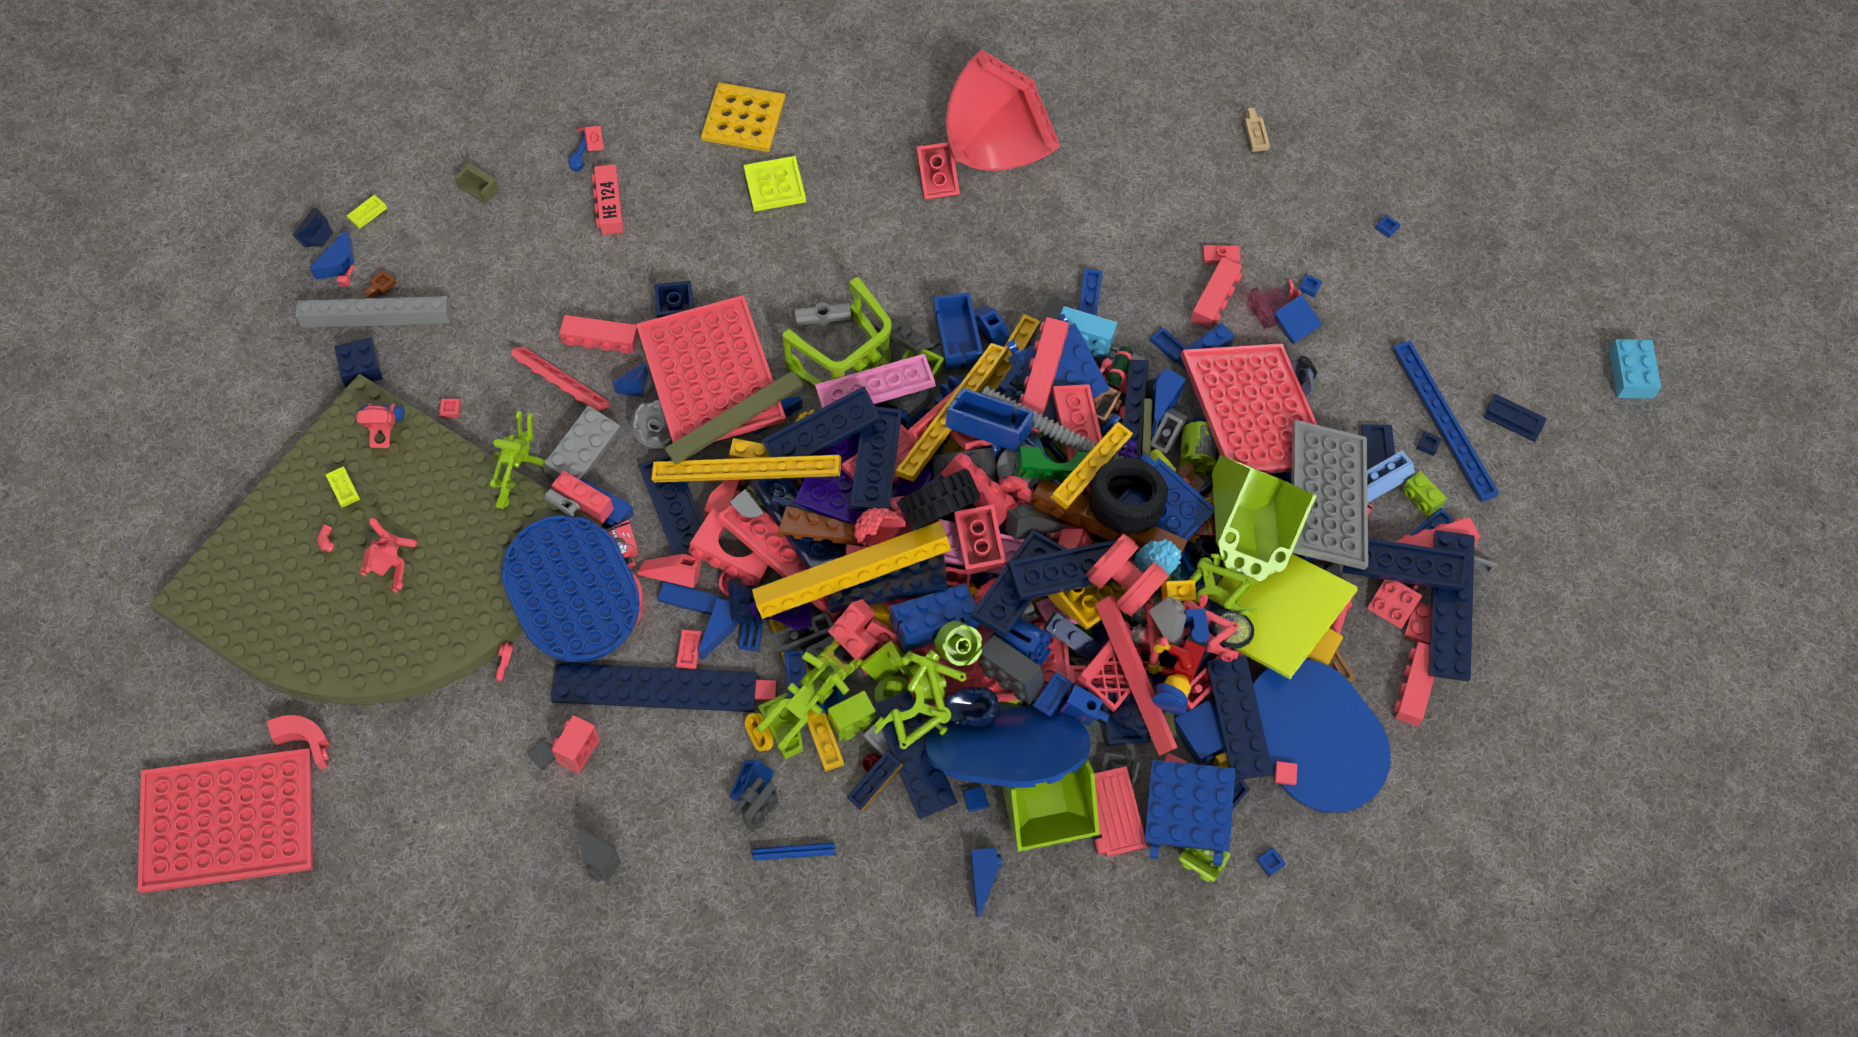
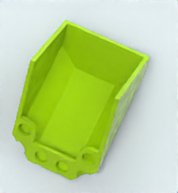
M1220 455L1212 472L1216 543L1225 568L1262 581L1268 575L1275 572L1278 573L1286 568L1316 499V495L1282 479Z
M1088 758L1074 773L1070 772L1064 775L1062 780L1051 784L1043 782L1035 784V787L1027 788L1002 786L1012 836L1018 852L1100 835L1095 774Z

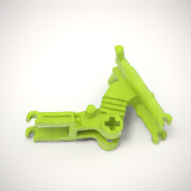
M836 639L817 657L807 651L805 652L802 659L814 665L815 668L813 671L810 670L798 683L801 689L793 682L787 689L794 694V697L792 699H783L756 728L762 733L785 707L796 715L800 721L777 746L781 751L788 746L794 736L808 722V711L810 709L816 715L823 711L816 702L818 701L823 704L834 692L832 689L834 685L838 687L843 695L850 690L843 680L856 670L863 660L861 658L854 659L849 665L841 662L834 655V651L840 645Z

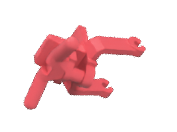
M370 518L369 524L381 538L378 541L374 539L371 542L372 545L365 550L360 574L366 576V573H369L371 570L383 576L394 565L395 573L391 590L397 593L398 589L401 590L403 586L402 578L405 566L404 560L398 557V545L416 547L417 541L397 537L386 531L375 518Z

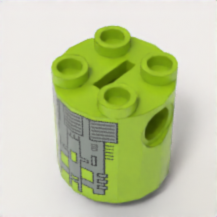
M1206 421L1191 422L1182 428L1180 469L1195 472L1196 476H1206V473L1214 470L1219 450Z

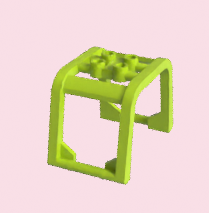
M858 277L849 282L850 293L854 299V304L850 306L851 317L871 339L849 357L839 362L832 361L807 344L790 329L783 333L786 370L789 372L793 371L799 379L815 389V384L822 382L803 368L799 359L792 354L791 346L831 371V380L845 376V371L851 367L854 374L891 362V319ZM861 299L883 324V329L879 333L861 311ZM876 347H878L884 355L883 359L880 362L879 360L881 359L882 355L879 353Z

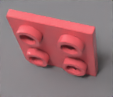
M1384 580L1367 609L1402 629L1422 597L1421 594L1416 592L1419 585L1415 584L1413 589H1410L1400 582Z

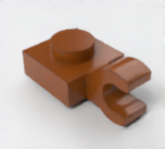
M381 270L369 281L370 287L364 291V294L367 295L365 298H377L379 292L384 295L397 284L396 280Z

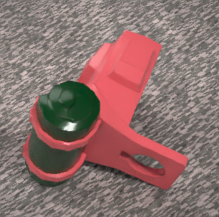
M1122 346L1115 355L1116 358L1112 368L1108 372L1106 371L1103 377L1106 383L1115 386L1126 397L1129 360H1132L1133 352L1129 347Z

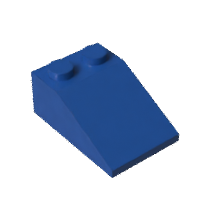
M1165 368L1162 374L1158 373L1154 380L1155 385L1151 391L1153 392L1151 439H1153L1166 412L1171 408L1173 409L1180 399L1186 380Z

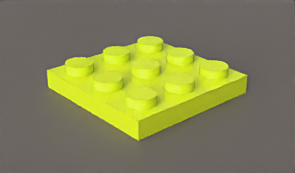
M796 156L743 165L754 212L806 203Z

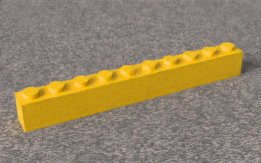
M939 521L752 589L758 611L762 619L948 552L951 550L943 525Z

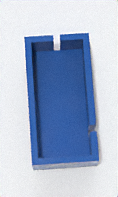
M970 292L933 297V313L941 352L944 357L945 371L961 369L962 365H965L966 368L973 367L982 356L983 351Z
M962 388L956 396V400L954 399L947 409L945 427L1017 452L1032 430L1034 411L1018 406L1015 423H1012L1015 405Z
M966 583L902 602L890 608L889 620L895 633H898V639L905 652L934 643L939 630L951 621L961 622L963 619V623L975 629H978L980 623L970 618L977 605Z

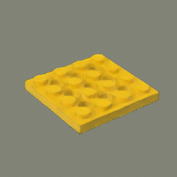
M718 82L701 140L770 152L786 98L785 94ZM730 98L735 99L732 103L727 102ZM746 101L752 102V104H750L749 106H746L743 103ZM763 104L769 105V107L765 109L761 108L760 106ZM724 112L731 113L729 116L722 115ZM741 115L748 116L746 119L739 118ZM758 118L765 119L763 122L756 121V119ZM722 125L727 127L724 130L718 129ZM738 128L744 130L741 133L735 132V130ZM755 131H758V132L761 133V134L758 135V136L752 135V133L755 132Z

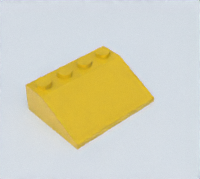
M1116 581L1106 583L1101 589L1097 586H1089L1047 596L1058 609L1087 630L1102 620L1095 604L1112 595L1115 601H1117L1125 590Z

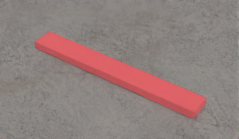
M1113 595L1108 596L1095 605L1158 755H1163L1178 747L1162 709L1152 702V698L1155 696L1154 690L1121 612L1115 604V598Z

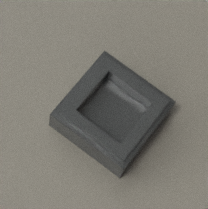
M544 741L528 754L529 758L541 770L545 769L555 760L552 749Z

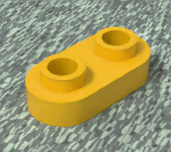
M751 713L745 719L747 733L756 750L768 751L773 746V736L769 727L760 733L756 728L764 720V717L760 713Z

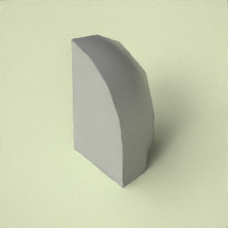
M745 489L730 501L742 516L753 518L764 514V510Z

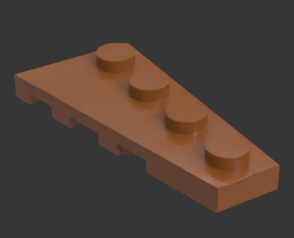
M786 506L777 533V537H784L785 534L793 535L794 539H802L803 536L812 537L813 541L830 539L832 543L858 544L854 536V524Z

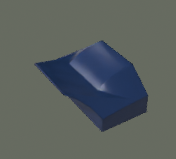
M313 208L292 235L304 247H323L333 234V231L323 214L317 208Z

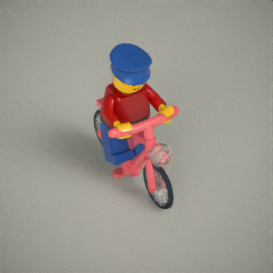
M1156 590L1141 608L1131 616L1137 622L1146 625V627H1142L1141 624H1138L1137 627L1133 626L1131 638L1134 639L1133 643L1135 644L1137 642H1148L1151 652L1148 664L1149 672L1151 674L1161 672V675L1167 677L1164 683L1156 686L1157 694L1152 698V702L1160 709L1182 716L1186 713L1191 682L1201 663L1205 650L1209 653L1221 655L1220 658L1226 662H1230L1233 659L1237 660L1239 652L1225 649L1221 645L1234 649L1245 647L1254 637V626L1247 616L1240 615L1238 611H1224L1216 615L1206 610L1205 606L1208 596L1201 594L1197 605L1193 601H1185L1183 603L1186 620L1181 643L1179 646L1175 644L1169 645L1168 639L1160 636L1162 633L1158 627L1156 628V623L1149 613L1150 609L1162 601V593ZM1208 625L1212 626L1213 635L1209 633ZM1164 650H1168L1169 654L1178 657L1174 669L1168 666H1160L1158 657Z

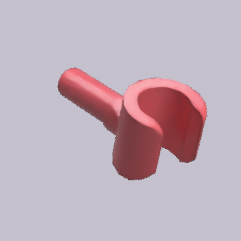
M350 265L345 275H338L337 281L340 282L339 286L350 285V276L355 268L354 265Z
M1289 279L1290 290L1288 300L1292 301V298L1296 299L1300 296V290L1296 289L1292 279Z

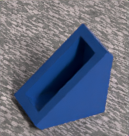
M643 363L613 381L615 392L643 397L648 378L647 365Z

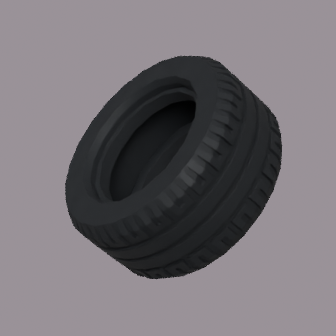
M1119 458L1107 462L1096 472L1089 495L1090 509L1096 519L1110 530L1124 534L1141 533L1154 527L1161 519L1168 497V487L1160 472L1147 462L1133 458ZM1119 486L1131 487L1140 491L1146 497L1147 502L1138 506L1126 505L1114 499L1109 490Z

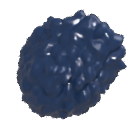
M963 687V689H958L956 693L948 695V699L945 700V707L951 711L950 721H953L955 725L960 723L964 726H986L991 724L999 711L998 697L991 689L986 687Z

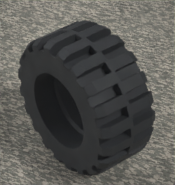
M965 468L900 498V504L910 526L917 529L979 500L980 493L969 470Z

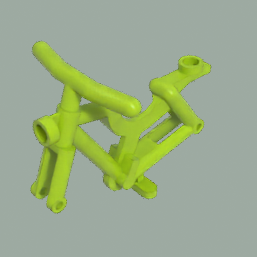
M517 411L518 438H516V435L510 434L509 438L504 437L503 440L496 439L493 442L496 448H501V452L493 454V457L498 459L493 479L490 482V487H501L496 508L504 509V507L509 505L508 496L511 489L515 487V482L510 478L513 466L517 468L523 461L544 468L546 460L529 455L530 442L534 438L532 433L533 414L530 413L527 416V431H522V412ZM502 464L508 465L503 479L498 480Z
M1211 554L1210 558L1214 559V563L1209 558L1199 560L1197 564L1198 569L1188 579L1195 580L1196 584L1202 575L1206 587L1196 594L1197 600H1193L1196 605L1201 594H1206L1207 596L1216 594L1224 600L1223 606L1226 609L1239 610L1240 615L1251 616V612L1256 613V608L1242 607L1237 604L1247 590L1255 584L1254 578L1220 567L1222 557L1219 554ZM1172 573L1164 582L1173 581ZM1213 573L1241 583L1230 594L1225 589L1216 586Z
M932 649L923 657L908 651L901 659L902 664L908 665L910 661L920 664L907 687L910 692L915 691L916 702L907 711H900L898 708H894L885 719L881 716L874 724L876 728L874 733L877 735L888 722L894 721L901 749H906L934 727H937L940 730L939 734L943 736L948 727L946 725L942 726L940 723H946L950 720L951 711L945 707L936 671L959 681L966 680V673L938 663L940 656ZM926 670L936 707L924 703L925 695L923 687L919 682ZM919 712L932 717L910 735L906 736L902 720L913 718Z

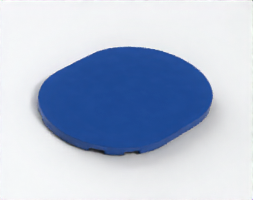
M550 516L524 528L519 532L512 544L509 545L502 567L504 589L525 635L537 649L558 660L587 662L610 654L630 636L639 615V592L618 545L604 528L596 525L591 520L579 516Z
M1305 659L1291 679L1270 668L1256 679L1253 687L1273 770L1272 775L1275 777V763L1277 761L1297 764L1296 785L1280 784L1288 795L1298 803L1319 812L1343 813L1361 807L1380 791L1387 779L1390 768L1391 753L1389 741L1377 717L1352 684L1341 673L1321 662Z
M998 703V715L991 724L973 727L971 725L964 726L960 723L955 725L953 721L949 720L946 723H940L942 726L946 725L948 727L943 736L939 734L940 730L934 727L929 731L926 738V752L930 763L936 769L944 771L945 775L963 781L1015 788L1035 787V784L1047 782L1051 784L1062 780L1064 775L1077 771L1085 763L1090 753L1089 733L1085 726L1076 718L1059 711H1055L1050 718L1035 707Z

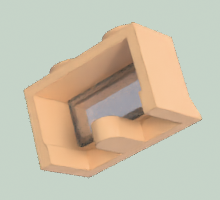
M1109 387V391L1093 399L1099 427L1104 426L1113 415L1114 410L1118 411L1123 402L1120 400L1122 392Z

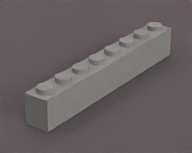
M447 296L297 301L296 318L301 328L450 323L451 306Z

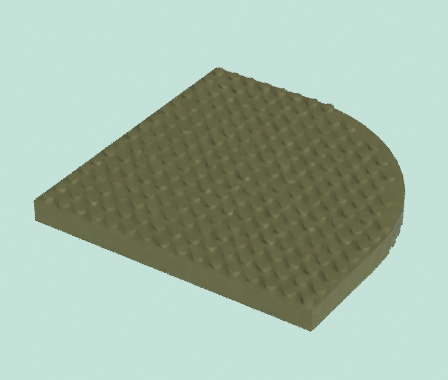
M359 374L154 597L149 605L156 614L248 676L282 693L326 704L374 705V703L397 702L412 696H422L432 692L431 690L442 686L446 687L449 683L472 674L475 669L490 662V659L499 653L500 645H505L506 641L510 644L521 635L523 629L507 597L502 581L505 553L519 532L530 524L550 516L568 515L545 500L544 497L548 490L514 469L511 471L510 478L515 482V487L509 493V505L504 507V509L496 508L501 487H490V482L493 479L498 459ZM396 404L403 406L405 411L402 421L394 423L390 433L389 448L370 447V431L359 424L356 419V415L363 405ZM378 430L375 442L381 444L385 441V435L382 433V430ZM502 464L498 480L503 479L508 465ZM344 466L360 500L342 508L325 474ZM580 510L574 512V517L586 518L602 528L600 522ZM370 518H375L386 531L397 537L417 541L416 547L398 545L397 554L398 557L404 560L405 566L402 578L403 586L401 590L398 589L397 593L391 590L395 573L394 565L383 576L371 570L369 573H366V576L360 574L365 550L372 545L371 542L374 539L378 541L381 538L369 524ZM323 525H328L332 528L328 538L335 546L332 552L329 553L325 550L322 551L317 544V537Z

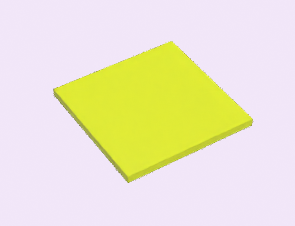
M1291 554L1284 570L1272 573L1262 581L1255 580V584L1237 602L1242 607L1256 608L1257 610L1256 613L1251 612V616H1247L1254 626L1252 641L1245 647L1236 648L1235 650L1291 679L1358 591L1357 586ZM1223 577L1216 586L1225 589L1231 594L1241 582ZM1211 594L1208 596L1209 599L1223 606L1224 600L1219 595ZM1237 616L1234 622H1237L1239 627L1236 630L1235 636L1226 641L1229 644H1241L1250 635L1248 623L1243 618Z

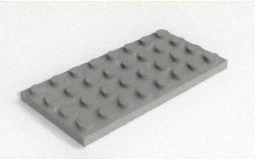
M1294 420L1292 423L1291 484L1316 495V499L1292 553L1365 570L1368 567L1367 437Z

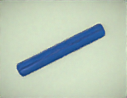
M830 842L753 848L752 857L753 860L834 855L835 844Z

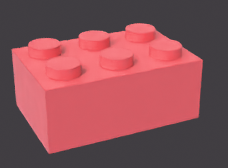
M994 504L954 512L966 575L1005 568L1006 560Z

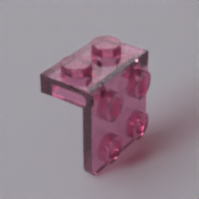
M1258 287L1253 288L1247 301L1264 329L1278 325L1274 318V312L1289 303L1280 288L1261 294Z

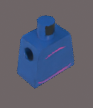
M1074 685L1066 695L1059 710L1061 713L1076 718L1086 726H1089L1094 720L1105 725L1110 715L1100 709L1103 703L1101 699L1077 685Z

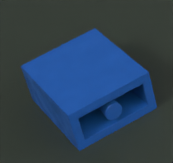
M1209 700L1186 712L1185 715H1180L1174 719L1176 733L1197 765L1202 763L1207 765L1215 760V756L1225 752L1217 713Z

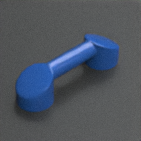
M585 131L582 132L583 139L576 153L572 154L569 158V166L572 171L577 172L584 167L582 155L587 147Z

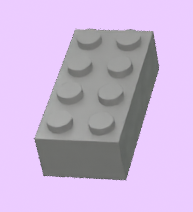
M588 405L545 461L544 472L557 479L564 470L581 481L585 480L619 435L620 425Z

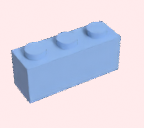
M1403 450L1367 470V503L1415 475L1413 462Z

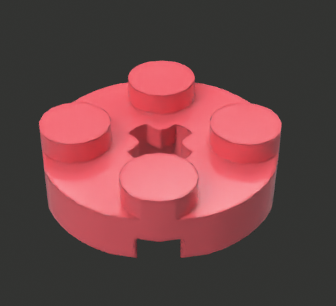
M1008 476L1007 479L1001 477L998 484L1007 495L1012 496L1016 503L1031 504L1034 489L1030 490L1025 480L1016 476Z

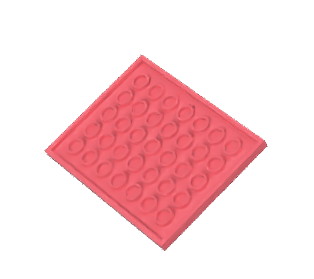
M744 295L636 324L673 443L774 382ZM778 402L716 441L786 422L781 402Z
M1283 344L1182 350L1181 358L1220 455L1267 474L1292 472V423L1294 420H1299L1315 425L1318 424Z
M310 748L141 770L138 857L139 893L313 870L312 751Z

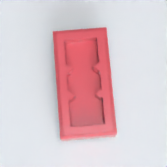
M1203 245L1204 264H1219L1222 257L1240 264L1239 246Z
M682 629L676 668L697 669L702 631Z

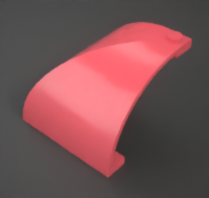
M981 49L961 72L948 103L946 126L953 158L957 162L975 169L999 171L1030 164L1060 148V143L1033 79Z

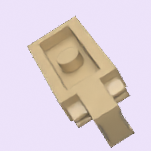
M1248 108L1244 124L1252 152L1269 150L1270 144L1263 118L1257 117L1255 108Z

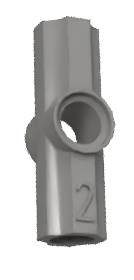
M821 302L815 307L794 309L796 326L815 323L820 326H826L834 321L851 320L849 303L828 305Z

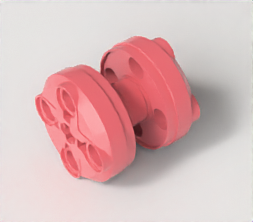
M1123 534L1085 575L1099 589L1110 578L1114 579L1125 590L1115 604L1119 606L1122 612L1131 617L1169 577V574L1155 561L1142 573L1128 560L1139 547L1129 536Z

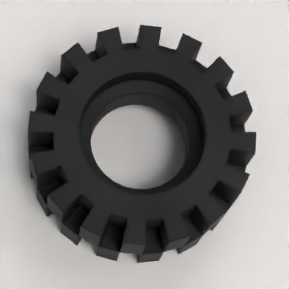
M1201 536L1195 540L1189 554L1190 560L1195 561L1194 565L1197 566L1202 558H1209L1214 563V559L1210 558L1211 554L1221 555L1215 541L1216 538L1212 537L1210 539L1209 536L1205 538ZM1220 560L1219 566L1223 567V560Z

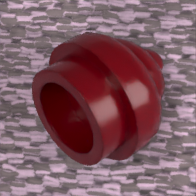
M869 753L863 758L862 765L867 773L881 756Z

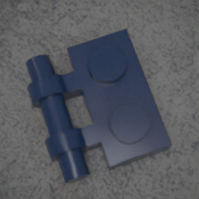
M737 582L728 584L731 621L747 625L754 619L755 626L762 625V618H755L749 608L750 603L755 600L752 589L758 587H752L751 593H749L747 585Z

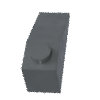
M1019 506L1008 510L1005 530L1015 540L1026 538L1032 530L1045 534L1066 529V525L1059 518L1027 506Z
M828 612L813 617L808 629L795 631L793 628L788 627L773 633L772 637L780 653L808 647L831 635L828 631L833 626Z

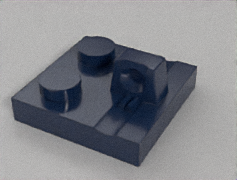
M1017 358L996 389V393L999 391L1000 395L1005 394L1006 398L1010 397L1011 400L1017 393L1013 384L1023 371L1020 368L1024 363L1023 360Z

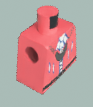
M627 520L606 529V531L615 540L628 568L631 569L635 566L633 557L638 555V550L630 522Z

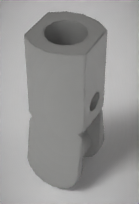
M552 488L545 494L544 498L547 502L568 516L574 517V512L581 508L575 501L563 496Z

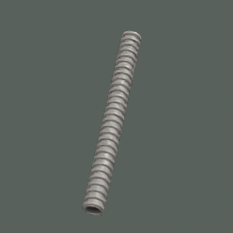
M986 386L981 393L1015 405L1013 419L1016 418L1018 406L1027 409L1026 405L1022 406V403H1016V400L1012 401L1010 397L1006 398L1005 394L1000 395L999 391L996 393L995 389L991 390L989 386ZM1034 411L1032 426L1034 430L1038 429V432H1044V435L1048 434L1049 438L1054 437L1055 441L1059 440L1061 444L1065 443V446L1069 445L1071 449L1075 448L1076 452H1091L1097 445V442L1093 443L1091 439L1087 440L1085 436L1081 437L1080 433L1075 434L1074 430L1070 431V428L1066 429L1064 425L1060 426L1058 422L1054 423L1053 419L1048 420L1047 416L1043 417V414L1039 415L1037 411ZM1116 453L1115 456H1114L1110 461L1116 460V459H1119V458H1124V456H1121V457H1120V456H1118V453Z

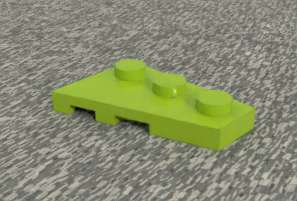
M787 692L758 706V710L764 719L770 715L783 699H788ZM787 707L768 726L777 746L799 722V718ZM801 731L794 736L783 751L780 750L784 760L803 752Z

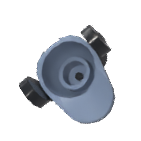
M1300 356L1291 364L1306 397L1313 391L1312 380L1316 377L1317 371L1308 357Z

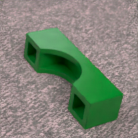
M1020 446L1015 455L1016 477L1061 480L1064 482L1090 452L1077 451L1071 461L1056 463L1047 459L1040 448Z

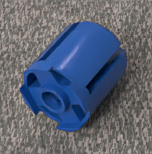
M1021 617L1006 638L997 633L995 634V636L1034 663L1040 665L1044 663L1051 652L1048 649L1050 638L1054 640L1052 634Z

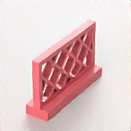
M1125 621L1143 666H1145V672H1147L1149 661H1142L1141 652H1146L1150 656V647L1130 630L1132 626ZM1109 639L1074 682L1079 687L1084 685L1114 712L1131 692L1129 683L1128 688H1120L1119 679H1126V676L1118 675L1116 665L1121 664L1115 659V650ZM1112 665L1113 675H1105L1103 666ZM1093 679H1101L1102 688H1096L1090 682ZM1105 679H1114L1115 688H1107ZM1108 693H1116L1117 702L1115 704L1108 699Z

